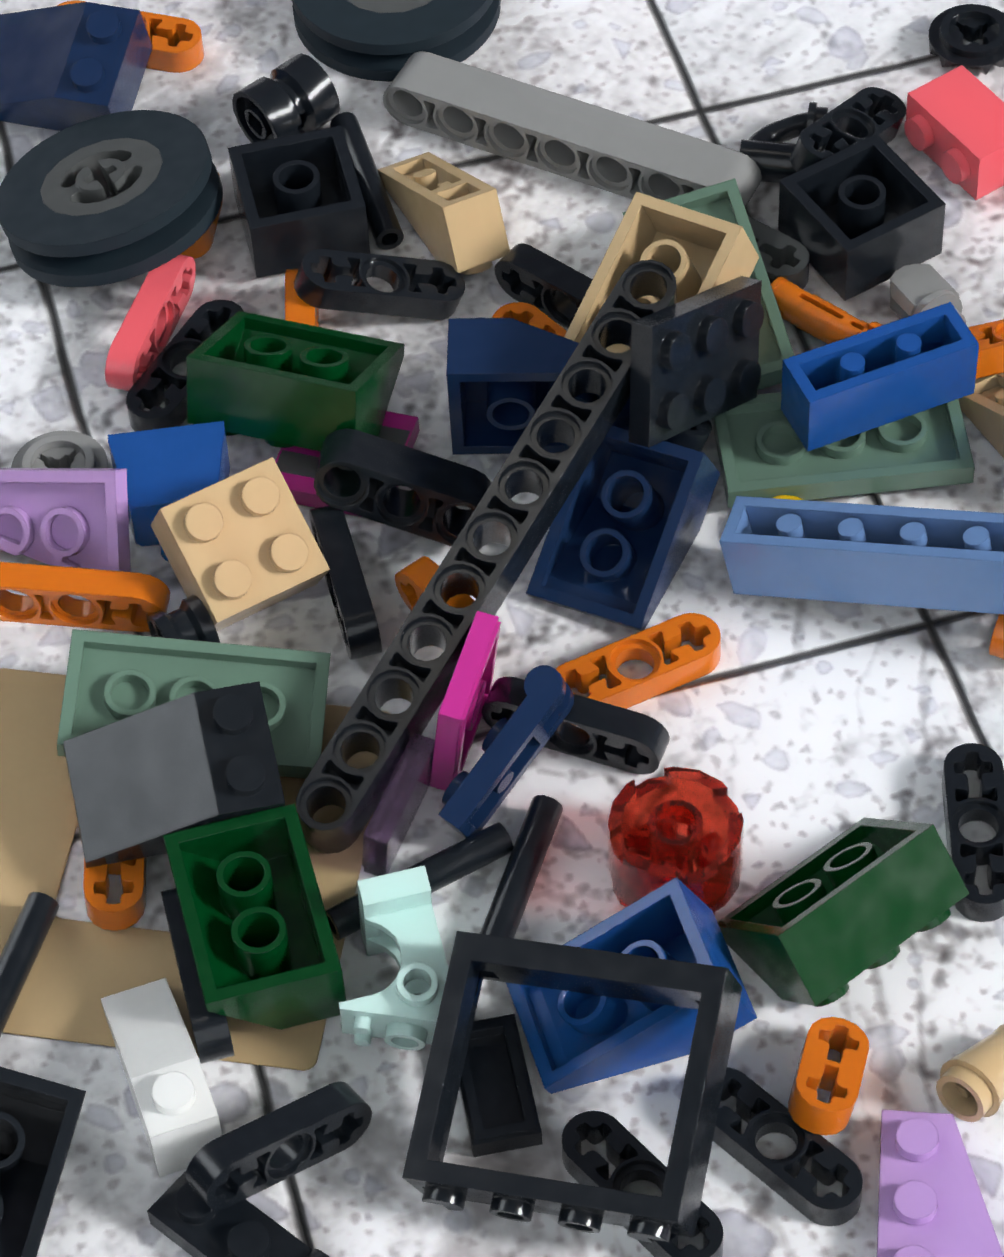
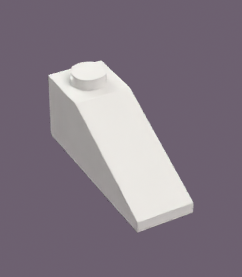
M163 978L100 998L159 1177L187 1169L192 1158L202 1147L222 1136L219 1116L198 1055L167 979Z

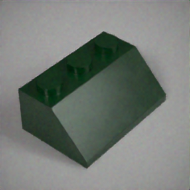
M238 311L187 356V423L202 424L224 421L226 436L240 434L264 439L267 444L274 447L287 448L297 446L321 451L322 443L327 435L339 429H355L378 436L404 358L405 344Z
M295 803L163 835L207 1011L281 1030L340 1015L339 1002L346 1001L342 968Z
M864 817L719 920L718 925L726 944L782 1000L821 1007L833 1003L845 995L849 990L848 982L864 970L880 967L893 960L900 953L899 945L916 932L933 929L946 921L951 915L949 908L970 893L934 824Z

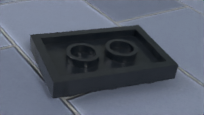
M740 276L632 322L629 442L650 448L757 397V388L761 380V367L758 363L759 335L764 319V311L761 305V280Z

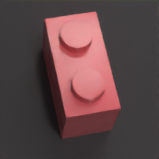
M963 65L908 93L904 130L907 139L915 149L923 151L943 170L945 176L952 183L959 184L975 200L1004 186V102Z

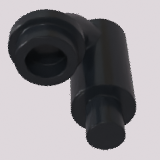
M810 102L808 112L773 122L755 132L749 140H741L740 152L756 162L761 171V182L780 183L781 179L797 172L790 162V156L796 144L783 142L799 137L803 129L828 113L827 107H817V102Z

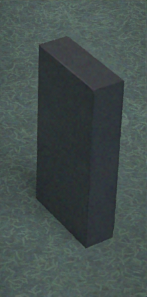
M515 1014L474 1021L459 1087L473 1157L542 1145V1131Z

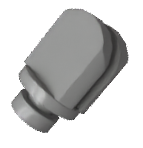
M930 264L906 265L896 270L890 277V308L900 319L951 302L966 324L965 317L961 314L963 307L959 294Z

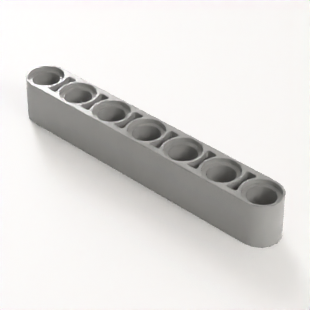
M419 51L413 53L383 94V103L389 114L407 126L633 199L635 193L639 192L665 200L735 178L744 206L746 207L762 179L761 171L756 162L739 151L430 52Z

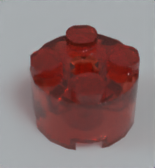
M673 766L664 768V776L647 779L635 786V781L632 780L624 786L612 802L608 820L609 871L613 882V891L621 905L625 907L631 905L676 877L712 909L714 915L717 910L728 903L740 883L743 866L744 819L742 812L739 814L738 807L727 796L728 788L722 781L700 770Z

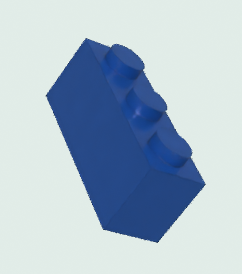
M951 302L784 359L782 363L781 410L807 452L973 394L975 390L979 343Z

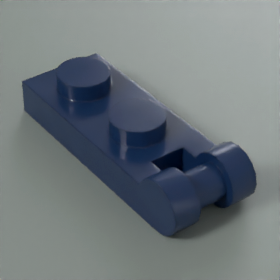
M540 665L533 668L527 674L524 680L526 698L509 720L502 718L490 729L482 744L484 754L469 773L467 771L459 773L445 790L442 797V803L445 806L438 815L465 838L483 829L571 711L574 705L572 689L555 668L548 665Z

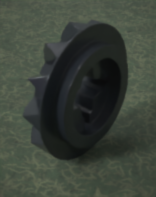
M965 4L943 11L932 21L928 35L930 54L939 56L942 67L963 65L967 70L978 69L985 75H987L992 65L1004 67L1003 12L985 5ZM963 39L972 43L965 45L963 44ZM978 39H983V45H980L979 43H976L974 41Z

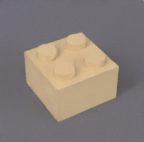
M273 457L161 508L151 523V527L186 597L195 595L201 600L214 623L216 631L224 629L318 584L330 570Z

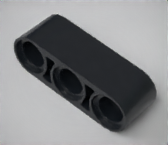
M349 428L335 430L327 435L322 443L314 477L316 494L327 505L449 546L454 544L491 485L488 477L474 468ZM338 466L348 467L353 471L342 470ZM397 486L409 487L412 490H403ZM456 506H466L471 509H460Z

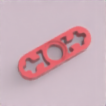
M180 254L169 262L148 272L109 349L105 366V379L108 387L129 391L166 347L194 288L196 265L193 257Z

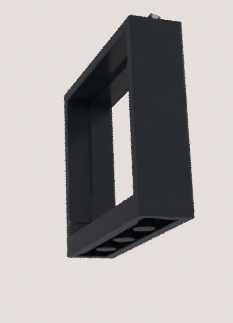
M457 931L402 1178L423 1194L422 1202L440 1204L448 1210L462 1211L464 1210L465 1201L489 1204V1212L491 1214L514 1221L530 1222L533 1212L557 1215L559 1216V1225L581 1232L599 1233L602 1223L628 1227V1236L649 1243H653L654 1240L669 1242L671 1234L694 1238L741 998V985L726 967ZM483 979L698 1009L661 1197L443 1162Z

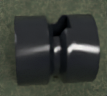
M302 53L273 69L269 78L263 76L234 93L232 99L233 111L237 122L251 143L300 134V131H315L331 121L340 111L339 98L328 74L318 62Z

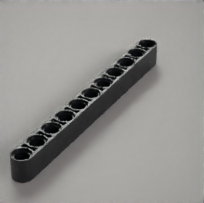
M641 260L630 265L624 271L302 784L296 798V809L307 843L315 850L327 854L339 853L349 848L357 840L443 701L476 612L481 611L496 615L630 397L631 349L623 353H613L606 350V348L613 344H623L631 348L633 321L677 303L676 277L672 270L662 262ZM643 296H654L661 299L652 304H644L637 301L638 298ZM582 393H593L600 396V399L590 403L579 402L574 398ZM555 442L565 443L570 446L568 450L561 453H550L543 449L546 445ZM524 492H530L539 496L536 501L530 504H519L511 500L515 495ZM489 543H500L508 547L505 552L494 556H488L479 552L483 546ZM458 594L471 595L476 599L471 605L464 608H455L446 603L451 597ZM425 646L439 647L444 651L438 658L430 661L419 660L413 656L419 649ZM401 698L411 703L406 711L399 714H388L380 710L385 702L391 699ZM368 751L378 756V759L366 768L357 769L347 764L352 755L358 752ZM335 805L345 810L343 815L332 823H320L313 819L314 814L324 806Z

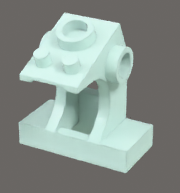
M425 865L357 881L360 927L366 955L371 956L386 952L396 960L400 969L396 979L386 989L373 995L339 1002L342 1033L354 1034V1043L357 1045H371L372 1037L384 1038L385 1043L404 1050H420L426 1044L432 1045L448 973V964L432 907L431 887Z

